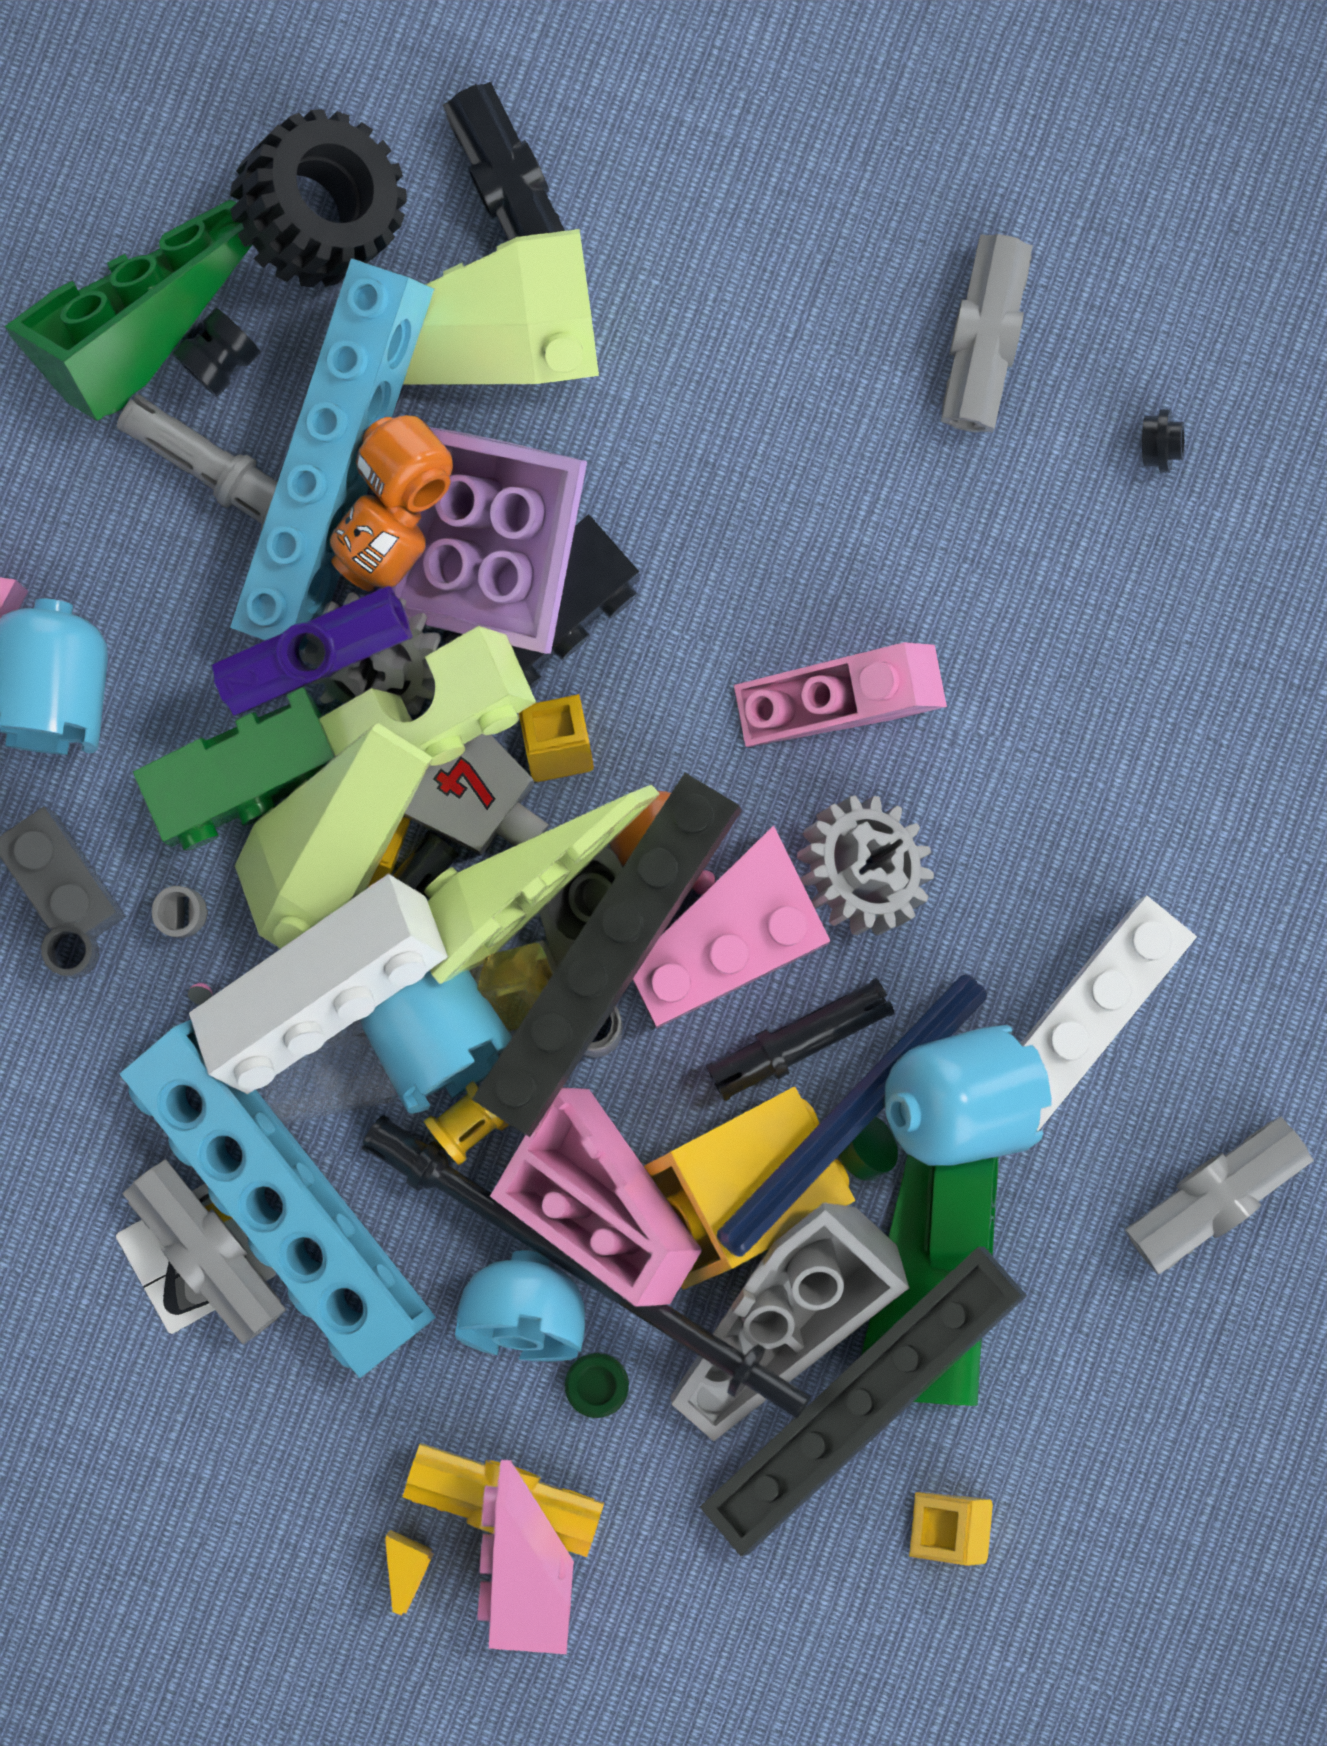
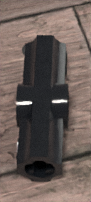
M492 83L475 84L456 93L451 100L443 104L446 119L471 165L468 167L475 188L492 219L497 217L507 240L522 236L565 231L559 220V215L555 212L546 194L549 192V188L542 170L528 143L525 140L520 141Z

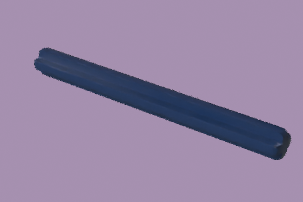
M967 974L961 975L717 1231L716 1236L719 1242L731 1254L741 1257L747 1253L885 1107V1084L896 1061L907 1051L918 1045L951 1037L986 1000L987 993L984 987L978 984L972 976Z

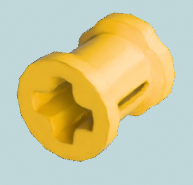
M474 1081L465 1086L467 1094L438 1118L430 1115L423 1121L459 1166L467 1160L466 1152L496 1128L503 1131L509 1126L507 1122L472 1100L479 1089Z

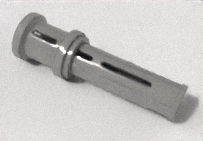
M137 394L134 400L131 399L117 422V428L120 431L139 440L166 460L202 481L214 490L213 495L217 498L218 504L225 508L232 505L261 523L262 530L278 481L256 468L257 461L249 455L243 456L242 454H238L235 457L222 450L198 432L157 408L156 405L146 400L140 394Z

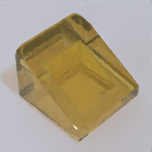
M532 943L493 953L484 960L477 990L489 1001L508 1031L518 1029L553 975L539 943Z

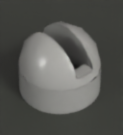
M183 886L165 888L156 896L152 905L154 924L163 934L172 937L186 938L196 934L205 925L208 916L207 905L202 896L194 889ZM183 897H189V925L183 928Z

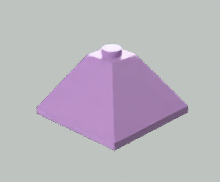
M430 427L451 454L453 462L450 475L451 483L448 491L435 505L419 512L422 518L417 523V526L425 536L426 548L400 583L393 587L392 590L398 599L403 598L406 600L405 612L408 617L411 618L420 613H424L427 616L425 625L461 634L481 626L506 634L511 646L551 654L587 461L506 441Z

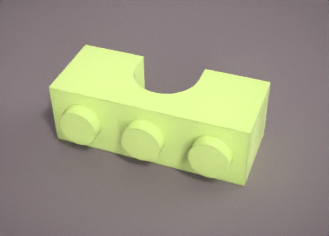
M477 626L427 655L425 658L435 681V695L429 709L416 720L411 719L401 696L374 688L367 690L319 718L335 756L374 724L379 723L433 757L430 765L436 766L450 762L462 755L466 750L464 744L481 734H496L512 727L519 720L517 713L535 704L536 700L507 635Z

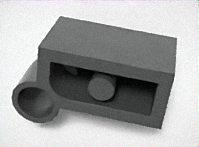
M43 806L0 836V858L47 927L52 929L45 936L41 945V956L45 965L52 972L69 978H80L89 974L98 962L99 946L95 938L127 916L58 815ZM70 934H78L85 944V956L78 966L64 969L58 964L56 959V947L63 937Z

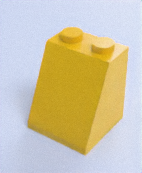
M795 1086L644 1165L648 1174L702 1249L681 1285L682 1290L733 1269L769 1249L777 1239L821 1204L830 1203L847 1206L856 1201L849 1189L847 1171L836 1158L743 1256H734L717 1239V1231L819 1125V1120L813 1107L801 1098Z

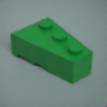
M304 687L286 695L290 702L288 705L260 717L257 716L256 712H251L235 720L237 727L207 740L199 738L133 771L157 830L165 844L170 847L181 844L183 851H189L217 839L219 835L216 827L239 818L242 826L255 823L268 810L276 807L274 802L289 796L295 788L305 780L308 781L335 757L319 718L322 716L319 709Z

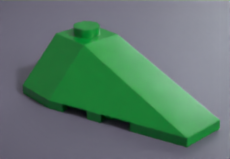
M230 199L167 231L159 240L160 248L147 255L128 259L126 254H123L107 262L111 274L79 290L73 280L43 297L4 327L10 337L68 404L96 421L121 410L133 394L147 385L251 248L252 244L244 247L238 236L244 230L243 224L233 222L230 209L237 202Z

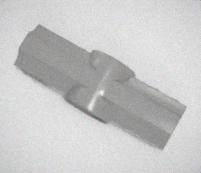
M980 234L966 300H961L950 348V355L954 356L941 409L942 416L940 422L949 424L956 429L975 433H993L995 429L1007 367L1012 368L1019 342L1024 312H1019L1032 259L1033 245L1027 244L1019 238L1001 234Z
M1278 1116L1248 1136L1244 1142L1228 1154L1219 1153L1196 1168L1176 1185L1179 1190L1125 1228L1124 1231L1142 1258L1159 1275L1166 1269H1170L1180 1259L1190 1254L1197 1246L1211 1236L1218 1238L1239 1225L1258 1210L1261 1206L1259 1202L1261 1199L1314 1160L1294 1129L1281 1116Z
M165 1159L150 1168L122 1193L144 1224L153 1231L165 1246L162 1252L176 1271L197 1295L200 1292L204 1295L243 1345L260 1334L287 1311L281 1303L282 1300L245 1258L248 1253L213 1209L208 1212L168 1160Z

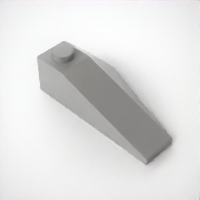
M823 1203L772 1244L713 1334L745 1355L755 1345H761L766 1351L759 1364L787 1382H790L909 1288L897 1245L857 1207ZM698 1355L670 1396L671 1404L710 1439L715 1441L767 1399L747 1386L734 1398L727 1393L731 1376Z

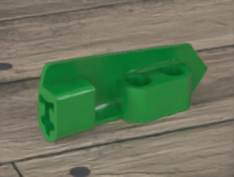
M908 1154L889 1238L897 1245L909 1288L870 1318L861 1356L977 1247H985L993 1256L999 1156L956 1165H927ZM982 1338L913 1402L977 1406Z

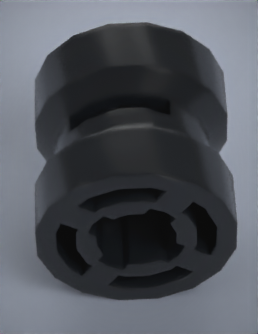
M215 308L202 321L203 333L197 335L194 339H184L171 353L203 387L215 397H218L230 385V375L235 371L234 368L237 365L249 366L261 351L226 314Z

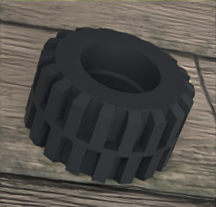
M324 109L310 110L304 117L300 113H296L288 117L281 125L278 124L242 160L236 170L239 176L232 182L230 196L239 201L230 210L233 222L242 223L244 230L238 236L244 247L252 244L259 252L253 258L263 268L271 263L277 268L275 276L286 282L294 276H298L300 286L313 288L321 280L325 287L336 285L345 278L351 258L368 263L395 238L393 233L402 226L405 214L398 209L407 202L406 189L398 187L396 183L403 177L399 163L390 164L386 156L392 150L384 140L377 144L369 137L373 129L363 122L357 127L350 125V115L336 111L328 119ZM297 176H304L318 182L330 193L339 212V223L331 222L318 216L307 206L299 192Z

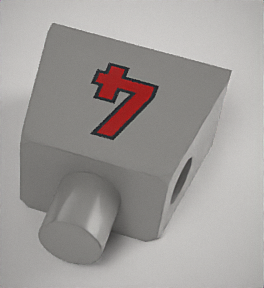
M484 734L465 743V752L456 759L436 766L429 764L403 815L480 855L487 850L497 835L513 846H516L545 833L549 827L548 823L521 804L535 785L533 778L492 735Z

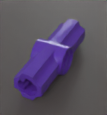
M386 586L306 623L292 625L279 635L212 664L214 683L222 701L228 706L233 716H238L316 680L331 677L341 669L413 638L409 625L410 621L401 601L397 598L391 586ZM308 633L319 637L325 648L324 660L316 669L305 665L299 654L300 642Z

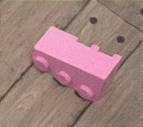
M774 825L660 936L632 979L656 1029L830 943L825 928Z
M562 1087L531 1137L525 1135L490 1195L491 1198L634 1306L670 1304L702 1251L589 1089Z

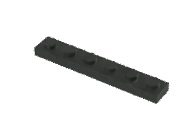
M686 772L683 774L473 1096L472 1100L528 1137H531L742 810L737 803Z
M977 1247L804 1409L798 1419L795 1417L708 1498L700 1508L740 1556L749 1555L1026 1298L1027 1295L985 1247Z

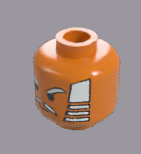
M401 415L395 418L384 417L368 427L362 438L363 444L359 448L356 465L360 476L380 501L387 507L393 508L400 505L412 512H421L435 505L449 489L453 462L450 452L430 427L417 416Z
M374 495L361 496L332 531L330 546L335 553L331 560L332 564L346 579L368 592L373 591L375 587H395L426 548L425 536L417 526V523L422 518L421 514L408 511L400 505L393 508L387 507Z

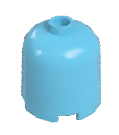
M36 599L34 608L14 610L2 615L0 618V732L7 734L6 747L40 753L67 755L69 742H77L82 744V751L91 754L98 750L108 663L107 644L101 632L88 620L72 615L73 605L55 599Z
M429 970L421 980L404 987L376 1006L367 1017L360 1019L368 1040L400 1100L410 1114L429 1109L430 1104L426 1097L444 1088L454 1098L465 1092V1086L470 1082L474 1081L478 1084L483 1081L498 1060V1053L503 1052L512 1038L469 970L458 974L442 984L437 982Z
M1007 1025L984 1027L918 1045L910 1049L896 1061L885 1084L884 1104L886 1116L895 1140L907 1154L927 1165H956L1030 1149L1043 1136V1131L1037 1130L1040 1124L1041 1108L1051 1106L1052 1101L1048 1073L1037 1049L1033 1045L1022 1047L1015 1037L1009 1034L1012 1032V1028Z

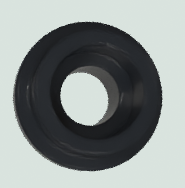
M1160 409L1159 416H1144L1143 465L1158 466L1160 473H1170L1172 461L1183 460L1184 422H1173L1171 409Z

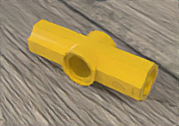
M420 1443L402 1497L412 1500L414 1503L437 1508L439 1511H446L467 1518V1524L494 1534V1527L482 1526L485 1486L498 1487L501 1462L486 1460L485 1463ZM515 1467L566 1550L587 1557L604 1502L566 1488L562 1489L540 1482V1476Z

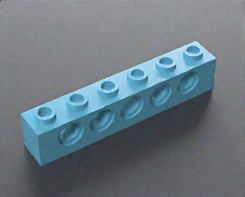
M351 258L230 628L267 640L283 633L292 625L306 623L321 616L326 605L332 600L340 572L331 562L335 553L330 546V536L357 499L365 496L369 488L368 484L360 476L356 465L359 448L363 444L362 438L368 427L375 421L393 416L434 288L409 277ZM307 635L301 640L299 650L304 651L309 641L306 638Z
M191 1019L173 1027L120 1073V1076L129 1086V1095L134 1104L145 1114L154 1117L169 1136V1146L176 1157L184 1164L192 1166L209 1187L208 1194L213 1204L223 1214L232 1217L247 1235L248 1245L254 1256L264 1265L274 1269L288 1287V1295L293 1305L300 1313L315 1321L328 1338V1346L333 1356L343 1366L352 1368L359 1378L363 1377L436 1318L258 1091L255 1089L251 1093L246 1094L208 1075ZM187 1086L194 1088L199 1093L202 1100L201 1112L196 1111L189 1105L186 1099ZM226 1136L233 1138L241 1147L242 1162L234 1160L228 1154L225 1147ZM265 1187L275 1190L280 1196L283 1205L282 1213L275 1211L268 1205L265 1199ZM305 1237L314 1240L321 1248L323 1254L322 1263L316 1262L307 1254L304 1246ZM345 1288L354 1291L360 1297L363 1303V1313H358L348 1306L344 1298Z

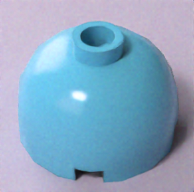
M514 1251L511 1260L493 1262L475 1273L468 1282L458 1306L455 1338L466 1346L493 1355H498L500 1345L510 1349L523 1350L519 1357L520 1360L546 1362L572 1360L577 1357L578 1351L581 1352L585 1332L584 1301L579 1287L563 1271L549 1266V1259L534 1251Z

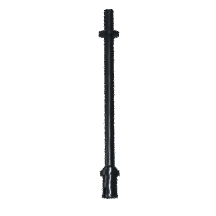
M385 1115L380 1116L368 1131L363 1141L362 1150L373 1154L406 1175V1184L417 1191L423 1188H438L731 1376L727 1393L734 1398L747 1386L797 1419L804 1411L811 1396L759 1364L766 1351L761 1345H755L745 1355L668 1305L634 1306L491 1198L490 1191L450 1167L448 1157L445 1156L446 1150L435 1141L426 1144L390 1121V1118Z

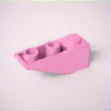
M903 642L734 685L745 747L880 723L947 707L935 645Z
M501 1460L498 1487L485 1486L482 1526L494 1527V1535L483 1534L480 1574L492 1575V1582L481 1581L478 1621H490L488 1649L566 1654L574 1561L511 1460Z

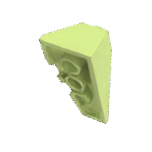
M376 723L332 758L322 770L308 781L305 780L275 808L272 807L256 821L238 857L235 868L258 934L281 949L366 890L433 757L381 724Z

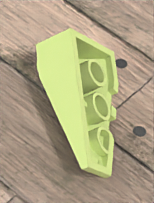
M580 229L516 237L496 246V252L466 266L460 263L443 271L442 277L425 284L434 288V292L403 385L540 384L599 376Z
M651 784L460 872L451 867L440 874L429 884L424 893L430 899L428 904L448 958L430 969L431 975L439 984H442L466 970L474 969L488 962L652 803L660 793Z

